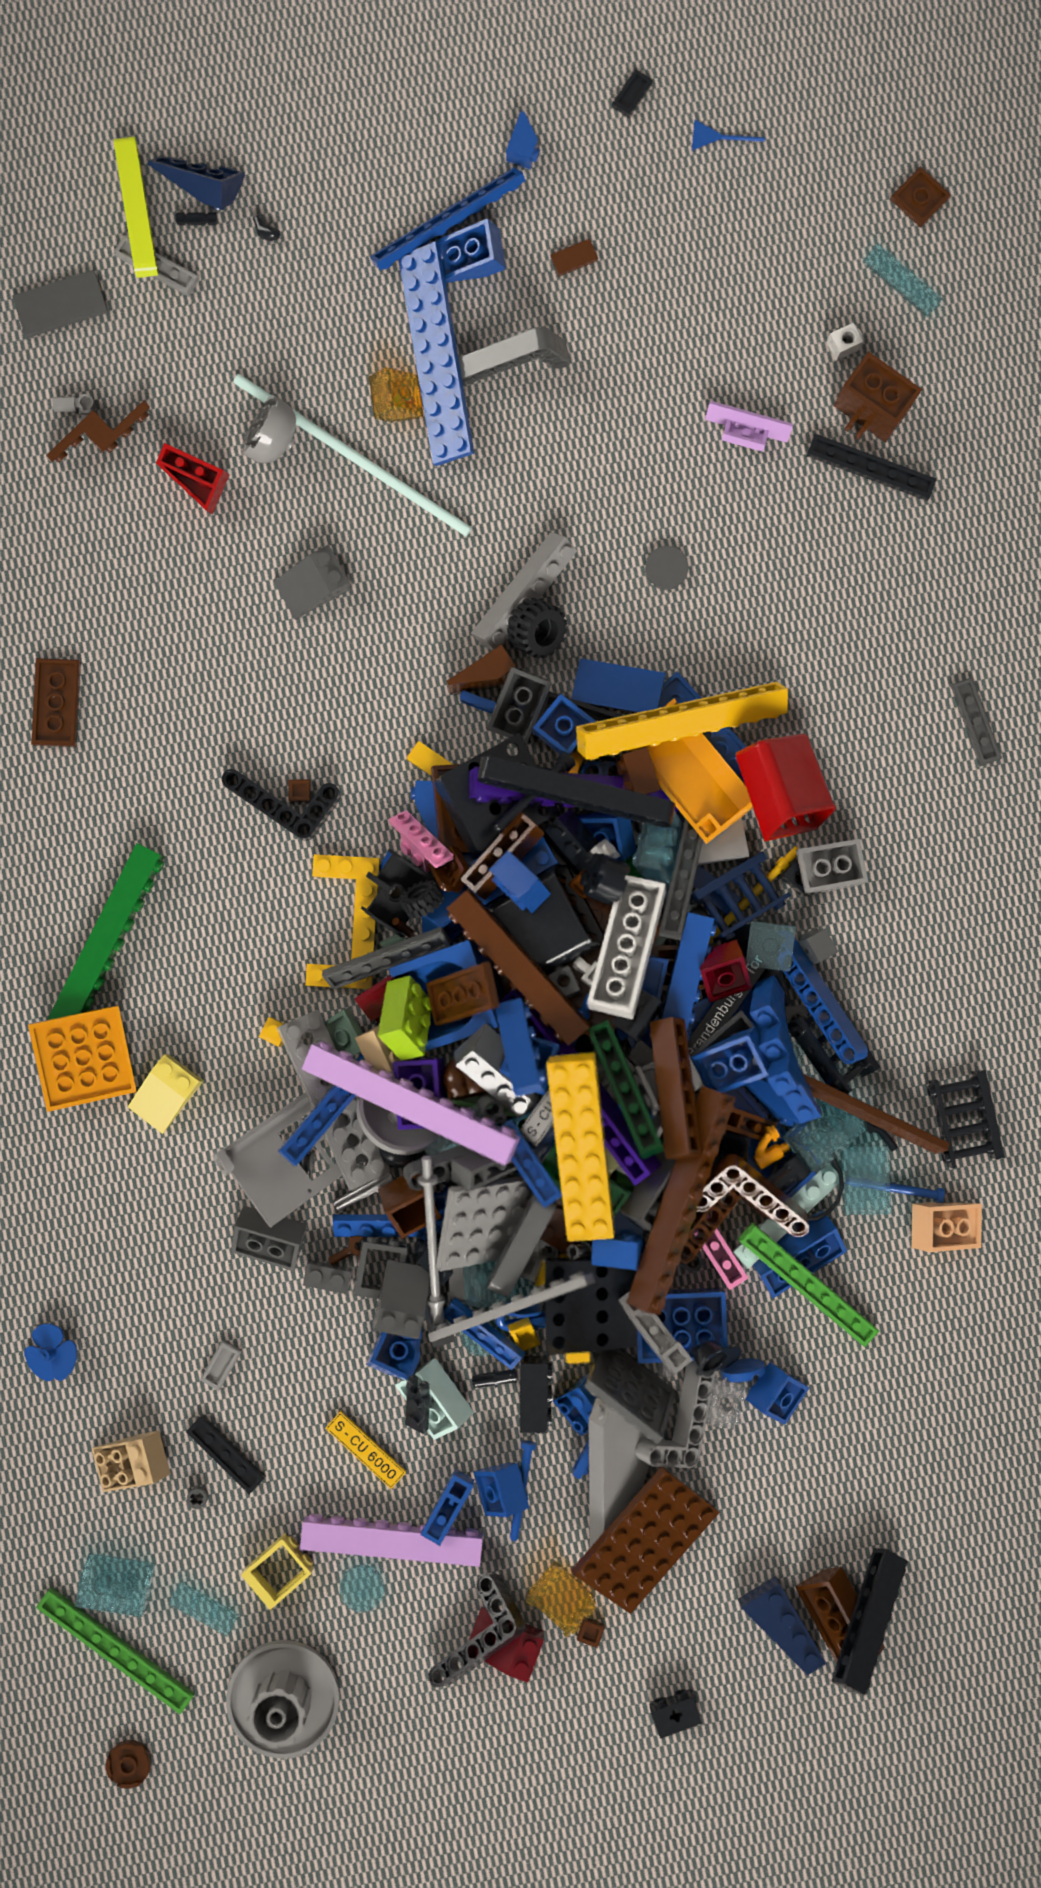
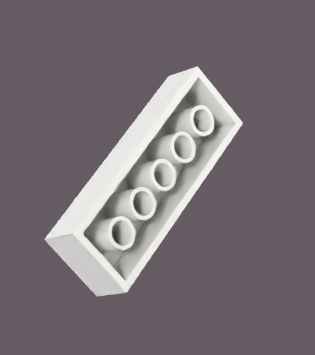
M626 875L625 879L628 880V884L620 900L617 903H613L587 1004L591 1010L634 1019L666 894V886L664 883Z

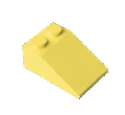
M164 1054L151 1070L128 1108L163 1134L203 1083V1080L170 1054Z

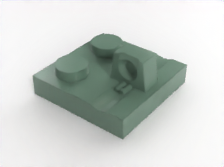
M349 1007L324 1022L338 1052L341 1050L351 1053L353 1057L361 1052L355 1037L363 1034L354 1019Z

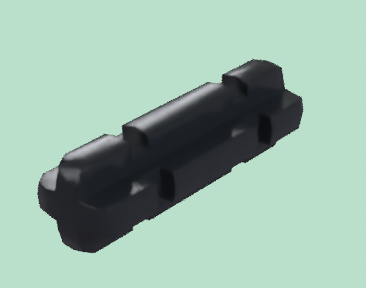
M177 212L175 214L176 225H217L218 215L216 212H208L207 214L205 212H188L187 214L185 212Z

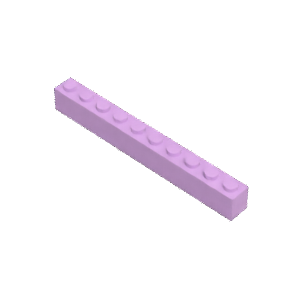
M321 1041L311 1045L302 1070L503 1165L511 1161L521 1138L515 1135V1130L505 1126L500 1128L494 1125L495 1121L487 1117H482L481 1119L475 1116V1112L468 1108L462 1107L460 1109L453 1106V1101L446 1098L438 1099L433 1096L434 1093L425 1088L419 1090L413 1087L412 1082L406 1079L398 1080L393 1077V1073L381 1069L379 1071L372 1068L373 1064L368 1061L360 1060L359 1062L353 1059L351 1053L342 1050L338 1052L333 1049V1045Z

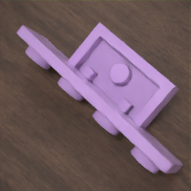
M710 401L705 417L707 421L725 425L722 441L762 452L767 437L788 442L793 429L792 423Z

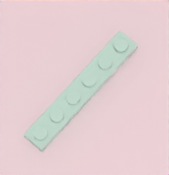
M829 1162L825 1163L816 1172V1175L797 1191L791 1199L808 1213L839 1184V1174ZM767 1218L758 1226L775 1242L788 1232L773 1219ZM742 1243L732 1251L746 1269H749L759 1259Z

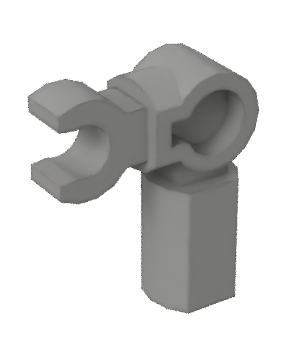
M82 394L77 399L75 396L52 398L54 412H77L79 410L82 418L78 424L90 412L96 409V402L88 394Z

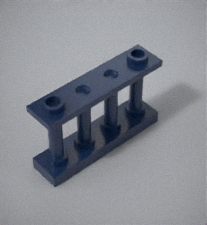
M763 851L691 894L690 904L693 905L698 901L700 904H703L710 916L714 918V922L721 932L720 935L713 939L715 943L721 939L724 942L728 941L736 935L734 931L772 908L775 911L786 905L784 900L791 896L788 892L779 897L761 869L763 867L761 863L768 859ZM748 871L751 874H755L772 903L764 908L744 879L746 878L745 873ZM731 881L734 884H738L755 911L754 914L747 918L727 889L729 888L727 884ZM716 891L717 894H721L738 921L736 925L731 928L727 926L711 901V893Z

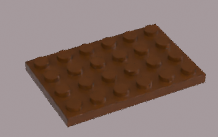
M661 1466L574 1565L571 1571L574 1576L631 1614L720 1512L710 1502Z

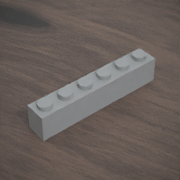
M550 532L470 633L483 647L494 650L500 645L503 646L510 635L507 632V628L510 627L508 622L509 619H512L513 610L516 611L518 609L517 606L520 603L524 604L526 599H540L577 552L565 536Z

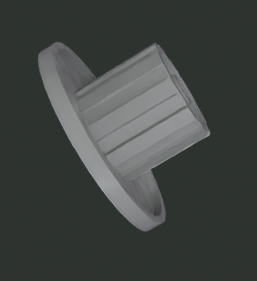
M292 1640L271 1641L250 1651L235 1668L226 1694L228 1718L239 1739L250 1749L261 1755L281 1759L297 1757L317 1747L331 1731L340 1703L338 1681L329 1662L312 1647Z

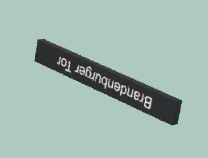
M770 927L765 929L744 959L752 987L786 940V938ZM751 989L714 1002L689 1038V1056L731 1019Z

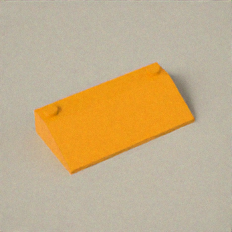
M674 698L665 706L678 704V702ZM703 733L695 737H682L678 741L661 742L656 746L647 745L640 747V749L648 748L660 788L675 803L678 810L706 844L753 809L745 784Z

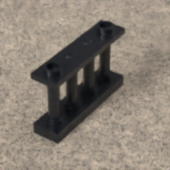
M812 1015L806 1020L800 1016L787 1023L792 1036L798 1042L825 1084L846 1094L850 1093L852 1089L848 1083L858 1074L861 1077L867 1076L880 1068V1065L868 1049L865 1059L852 1063L854 1067L842 1076L835 1066L840 1061L837 1053L829 1057L822 1047L828 1042L825 1035L823 1034L817 1039L810 1029L816 1023Z
M986 1070L971 1071L972 1077L969 1080L940 1086L938 1080H928L927 1092L929 1098L933 1099L941 1139L950 1143L948 1151L941 1152L943 1163L947 1164V1167L957 1168L956 1159L985 1153L993 1159L1005 1158ZM969 1088L976 1091L977 1098L975 1101L948 1107L943 1105L941 1094ZM973 1110L980 1111L982 1120L979 1123L948 1128L946 1116ZM981 1131L985 1133L987 1142H984V1145L953 1151L952 1137Z

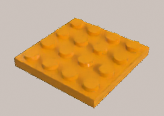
M118 1005L28 1024L47 1112L137 1092Z

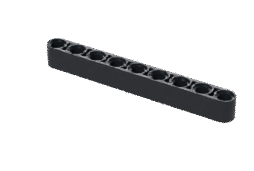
M481 757L477 781L480 783L658 827L668 828L672 826L675 803L670 800L496 757Z

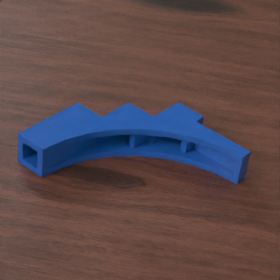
M773 975L755 983L749 1013L760 1029L758 1047L769 1062L767 1080L776 1094L783 1096L802 1124L821 1117L822 1110L814 1099L796 1059L785 1016V991Z

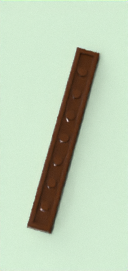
M802 1073L813 1097L934 1154L948 1151L950 1143Z

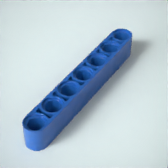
M788 930L777 932L786 938L776 953L779 966L840 1060L846 1064H851L865 1059L868 1054L865 1042L794 935Z

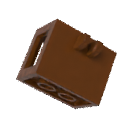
M868 351L842 387L833 406L851 418L844 429L845 431L849 432L854 427L855 422L862 426L856 433L855 438L860 440L865 431L868 430L886 443L923 389Z

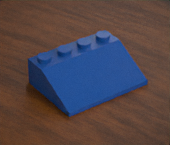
M723 1288L670 1289L668 1291L665 1306L660 1315H656L676 1342L679 1341L692 1361L694 1359L691 1349L701 1343L714 1340L724 1348H728L726 1292ZM637 1330L638 1363H663Z

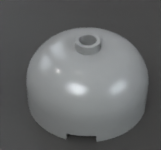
M271 395L264 402V405L267 407L263 408L259 414H256L242 442L246 447L241 449V453L258 463H270L277 460L286 450L289 451L295 440L293 439L296 430L294 411L286 402L275 395Z

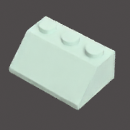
M436 1358L424 1363L414 1371V1375L418 1377V1387L424 1380L429 1382L430 1411L429 1428L427 1431L434 1440L458 1429L474 1414L468 1401L461 1395L455 1383L451 1381ZM402 1379L395 1386L404 1399L407 1400V1381Z

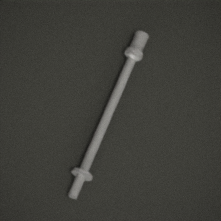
M424 1156L422 1157L423 1175L418 1177V1183L424 1185L431 1284V1295L427 1298V1304L430 1306V1322L441 1324L445 1321L443 1310L445 1297L440 1294L439 1269L436 1267L438 1254L433 1185L438 1182V1176L432 1174L431 1157Z

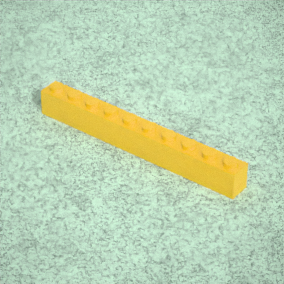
M773 682L576 726L577 751L585 759L595 760L599 756L617 755L625 750H638L640 747L647 745L656 746L665 741H678L686 736L695 737L708 731L717 732L721 728L738 727L740 724L747 722L756 723L765 718H777L779 715L788 713V688L779 682Z

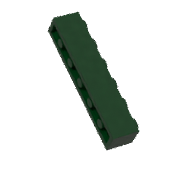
M607 1020L587 1029L642 1159L664 1151L609 1021Z

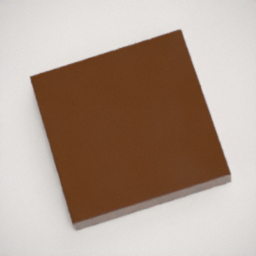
M920 166L891 196L890 200L919 228H922L952 195Z

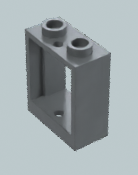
M368 1236L367 1240L362 1239L353 1288L354 1296L379 1298L381 1287L362 1284L368 1248L399 1253L398 1261L405 1262L407 1247L402 1245V1241L390 1240L389 1243L380 1242L381 1238Z

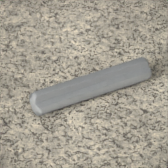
M388 1172L340 1196L333 1201L336 1210L342 1211L375 1193L380 1187L394 1181V1176L391 1172Z

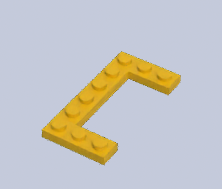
M314 854L313 877L356 879L351 960L374 952L376 921L361 909V906L368 908L378 893V885L367 878L366 875L370 872L376 877L378 876L380 858ZM307 964L305 986L330 987L322 976V970L336 965ZM373 976L340 988L370 989Z

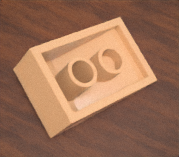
M912 1203L911 1248L926 1252L981 1248V1203Z

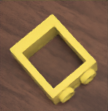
M286 1533L247 1565L241 1574L269 1610L310 1576L314 1569L310 1556L306 1553L303 1554L298 1548L297 1541ZM283 1545L303 1570L276 1592L256 1567Z

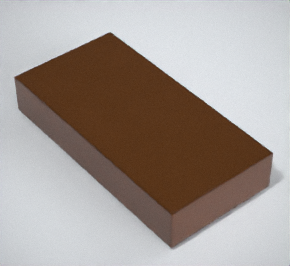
M589 238L550 254V259L558 277L597 262L598 256Z

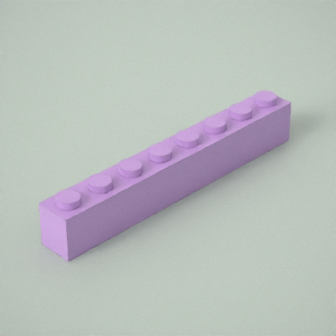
M309 1514L303 1520L300 1550L480 1567L483 1533L472 1528L459 1531L455 1527H450L439 1546L420 1535L425 1524L417 1527L412 1526L408 1522H399L396 1525L389 1524V1521L377 1520L375 1523L367 1522V1519L364 1518L345 1520L342 1516L322 1518L320 1514Z

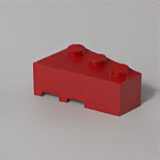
M164 443L156 464L196 500L201 507L213 515L229 474L212 464Z

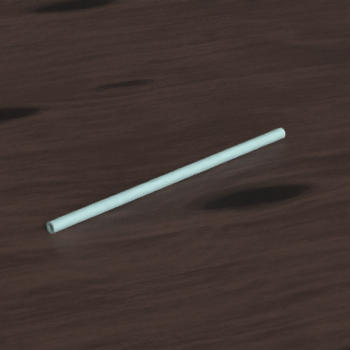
M240 374L234 379V384L263 403L271 396V394ZM293 410L296 417V425L464 536H468L472 529L471 526Z

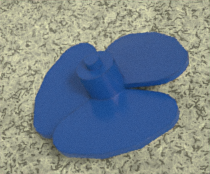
M51 1323L41 1324L32 1332L34 1343L41 1348L28 1346L24 1351L29 1368L36 1376L48 1382L54 1378L58 1381L65 1380L73 1371L77 1361L76 1343L72 1340H66L59 1345L64 1338L63 1331L59 1326Z

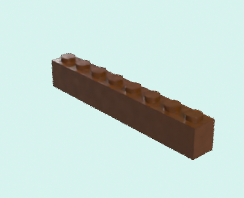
M470 888L446 908L449 911V918L455 924L459 922L464 928L463 933L470 941H476L480 946L478 950L481 954L493 960L495 963L493 966L501 975L505 974L509 978V985L516 992L520 991L525 996V1003L531 1009L535 1008L540 1013L539 1018L546 1026L551 1025L556 1031L554 1035L561 1043L566 1042L569 1046L589 1029L590 1023Z

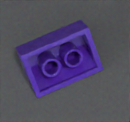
M444 1057L393 1062L394 1078L398 1080L406 1079L412 1082L413 1087L419 1090L425 1088L432 1091L434 1097L447 1099L442 1083ZM397 1115L398 1130L426 1129Z

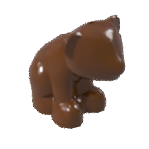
M455 1056L444 1067L442 1083L449 1100L456 1101L488 1093L456 1066Z

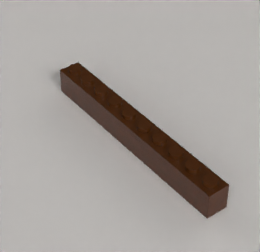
M705 1086L701 1087L696 1101L702 1155L676 1159L626 1302L646 1313L660 1315L665 1306V1299L669 1288L672 1286L675 1270L680 1263L683 1247L688 1240V1233L692 1222L695 1220L698 1204L703 1197V1190L711 1174L713 1161L718 1154L721 1138L726 1131L728 1118L734 1108L736 1097Z

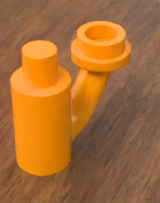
M774 1125L766 1127L767 1132L758 1143L755 1156H753L760 1170L784 1157L783 1153L790 1150L787 1142L781 1145L776 1143L766 1149L771 1139L775 1142L780 1137Z

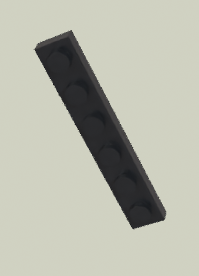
M816 433L806 455L812 459L925 501L930 499L937 480L934 477Z

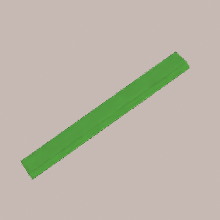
M753 1222L738 1237L740 1243L863 1347H866L877 1335L879 1330Z
M50 1587L36 1606L39 1611L181 1715L195 1694L193 1691L54 1588Z

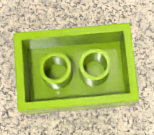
M411 976L388 981L378 1036L401 1061L425 1055L431 1017L429 996Z

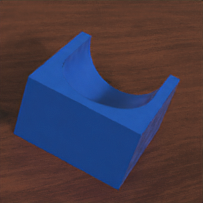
M467 940L389 968L391 977L399 979L411 976L428 995L427 982L484 962H490L498 1002L506 996L499 973L493 966L495 963L490 957L486 958L478 950L480 946L475 940ZM492 1009L436 1027L431 1010L430 1027L427 1036L428 1043L425 1052L471 1037L486 1022L494 1029L498 1028L496 1010Z

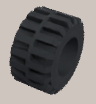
M537 598L526 599L524 604L520 603L517 606L518 609L516 611L513 610L512 619H509L508 622L510 624V627L507 628V632L510 633L508 636L509 641L518 650L537 659H540V657L544 659L548 655H553L554 651L559 650L561 647V642H564V634H567V628H565L567 620L564 619V612L559 607ZM539 623H540L539 629H538V631L535 633L536 628H537V626H538Z

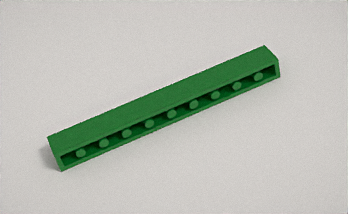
M136 843L47 1020L91 1010L95 1003L93 998L96 992L100 991L105 983L103 978L106 972H109L115 963L113 958L116 952H120L124 946L125 940L123 938L126 932H130L134 926V916L142 910L145 903L143 899L146 893L152 890L155 883L153 879L156 873H160L164 866V856Z

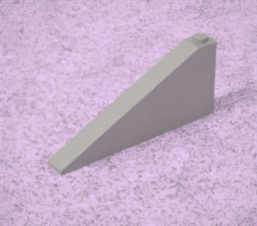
M596 1398L589 1417L590 1547L642 1489L650 1464L638 1459L635 1454L637 1444L641 1440L648 1438L634 1425L627 1423L619 1413L608 1408L606 1403L599 1398Z

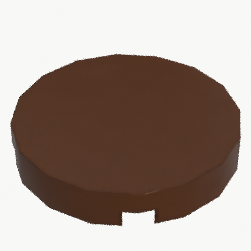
M136 1740L119 1742L111 1749L106 1759L105 1770L108 1778L120 1788L132 1789L139 1786L147 1778L151 1770L152 1759L150 1752L144 1744Z

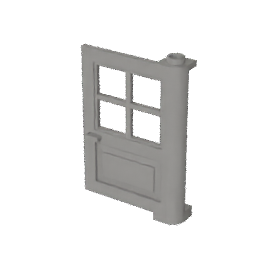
M323 1079L320 1081V1083L324 1086H327L329 1084V1082H326ZM306 1093L213 1155V1159L224 1176L229 1173L232 1174L270 1228L342 1176L338 1164L333 1163L320 1145V1142L326 1138L324 1134L314 1146L330 1168L312 1181L300 1164L293 1166L278 1152L284 1144L278 1133L296 1121L300 1125L303 1122L301 1117L313 1110ZM343 1114L338 1116V1123L341 1126H346L348 1120ZM350 1134L347 1137L349 1146L353 1147L357 1143V1138L354 1134ZM359 1154L356 1157L357 1165L366 1159L364 1155Z

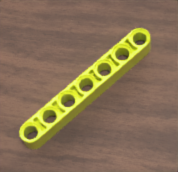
M133 136L113 139L136 278L157 276L158 267L136 138Z

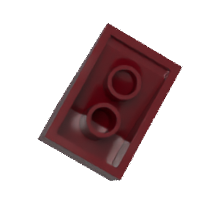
M481 1606L468 1641L493 1624L485 1607ZM510 1621L509 1627L510 1630L513 1632L514 1625L512 1621ZM526 1624L525 1631L521 1636L484 1662L510 1677L529 1683L544 1642V1631ZM493 1633V1635H492V1641H493V1643L495 1644V1643H496V1636H495L494 1633ZM476 1646V1647H475V1654L478 1656L479 1650H478V1648H477V1646Z

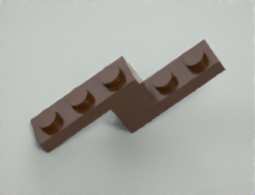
M143 400L113 430L93 410L46 455L47 459L52 464L56 461L61 463L68 456L66 451L71 446L76 448L84 440L82 438L83 435L103 454L106 451L110 454L119 445L116 441L121 436L124 438L128 437L134 431L132 426L137 421L141 424L150 415L147 412L150 406Z

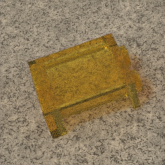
M556 1560L526 1593V1602L531 1607L535 1605L563 1631L565 1637H568L570 1633H576L581 1626L580 1622L585 1616L589 1617L596 1609L595 1596Z

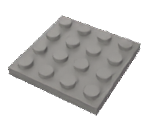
M522 1176L494 1180L473 1191H468L462 1186L449 1187L436 1267L439 1271L499 1260L527 1207L526 1199L529 1195L530 1187Z

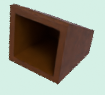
M419 1174L413 1175L412 1179L418 1177ZM401 1176L378 1189L384 1211L402 1239L426 1226L424 1188L413 1190L408 1185L404 1176ZM434 1202L435 1221H436V1220H438V1219H440V1218H442V1217H441L440 1212H439V1210H438V1208H437V1206H436V1204H435V1202Z

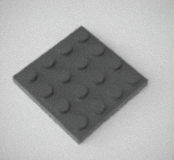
M623 1348L598 1351L584 1387L593 1396H597L605 1402L608 1408L624 1417L627 1423L638 1428L646 1438L652 1439L658 1444L664 1437L677 1391L642 1363H638V1360Z

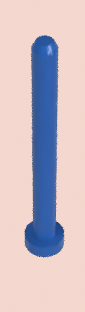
M847 1176L845 1181L848 1185L935 1199L936 1203H943L945 1189L939 1187L937 1190L854 1176Z
M529 1440L521 1441L523 1456L520 1469L525 1490L532 1451L536 1450L537 1446L536 1442ZM523 1511L513 1515L510 1532L511 1541H517L519 1538Z

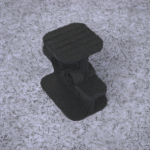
M389 848L388 852L392 855L376 877L370 872L366 875L367 878L379 885V892L368 908L361 906V909L379 924L404 938L405 935L392 925V920L396 917L405 924L410 918L400 902V896H403V892H407L408 887L412 888L413 884H419L422 880L425 882L429 879L430 881L434 880L437 885L438 883L435 878ZM395 887L393 893L389 894L390 890Z

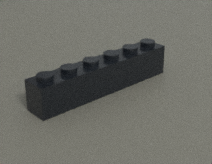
M873 1548L831 1679L832 1683L862 1696H866L870 1688L873 1671L878 1663V1655L885 1640L887 1626L892 1618V1610L898 1598L902 1578L906 1573L908 1562L888 1549Z

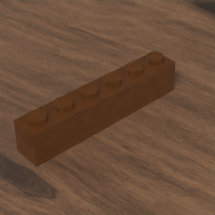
M670 1017L650 1022V1038L653 1046L652 1057L655 1063V1081L658 1088V1105L661 1113L660 1124L663 1130V1149L666 1158L682 1159L702 1155L685 1019Z

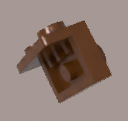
M450 846L448 850L453 854V860L438 868H435L430 862L428 866L442 890L460 893L465 884L460 879L470 868L459 848Z

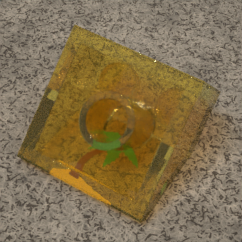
M385 367L369 376L374 419L396 422L424 417L418 375Z

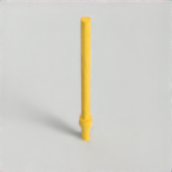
M794 846L784 857H780L775 862L776 866L766 875L770 883L782 871L785 872L790 867V863L797 857L796 850L799 848ZM760 882L752 889L756 897L764 890ZM746 897L738 903L742 912L750 905ZM730 911L723 920L729 926L736 918ZM716 927L714 937L710 936L708 944H711L714 941L713 939L721 934L718 927Z

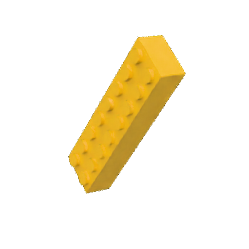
M583 1053L549 1056L547 1069L568 1241L614 1238L615 1224L596 1054Z

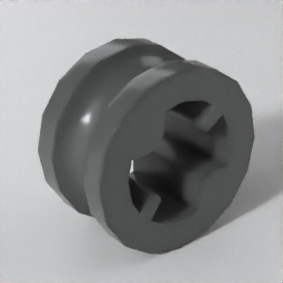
M202 1486L192 1488L187 1495L188 1505L193 1509L202 1508L208 1501V1491ZM192 1494H202L201 1500L203 1501L201 1502L200 1500H198L197 1502H195L193 1500L195 1496Z

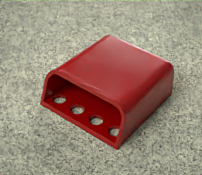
M806 734L764 739L736 752V759L764 842L817 830L835 811V803L832 800L809 737ZM804 814L808 815L809 823L806 821ZM792 817H795L797 826L793 823Z

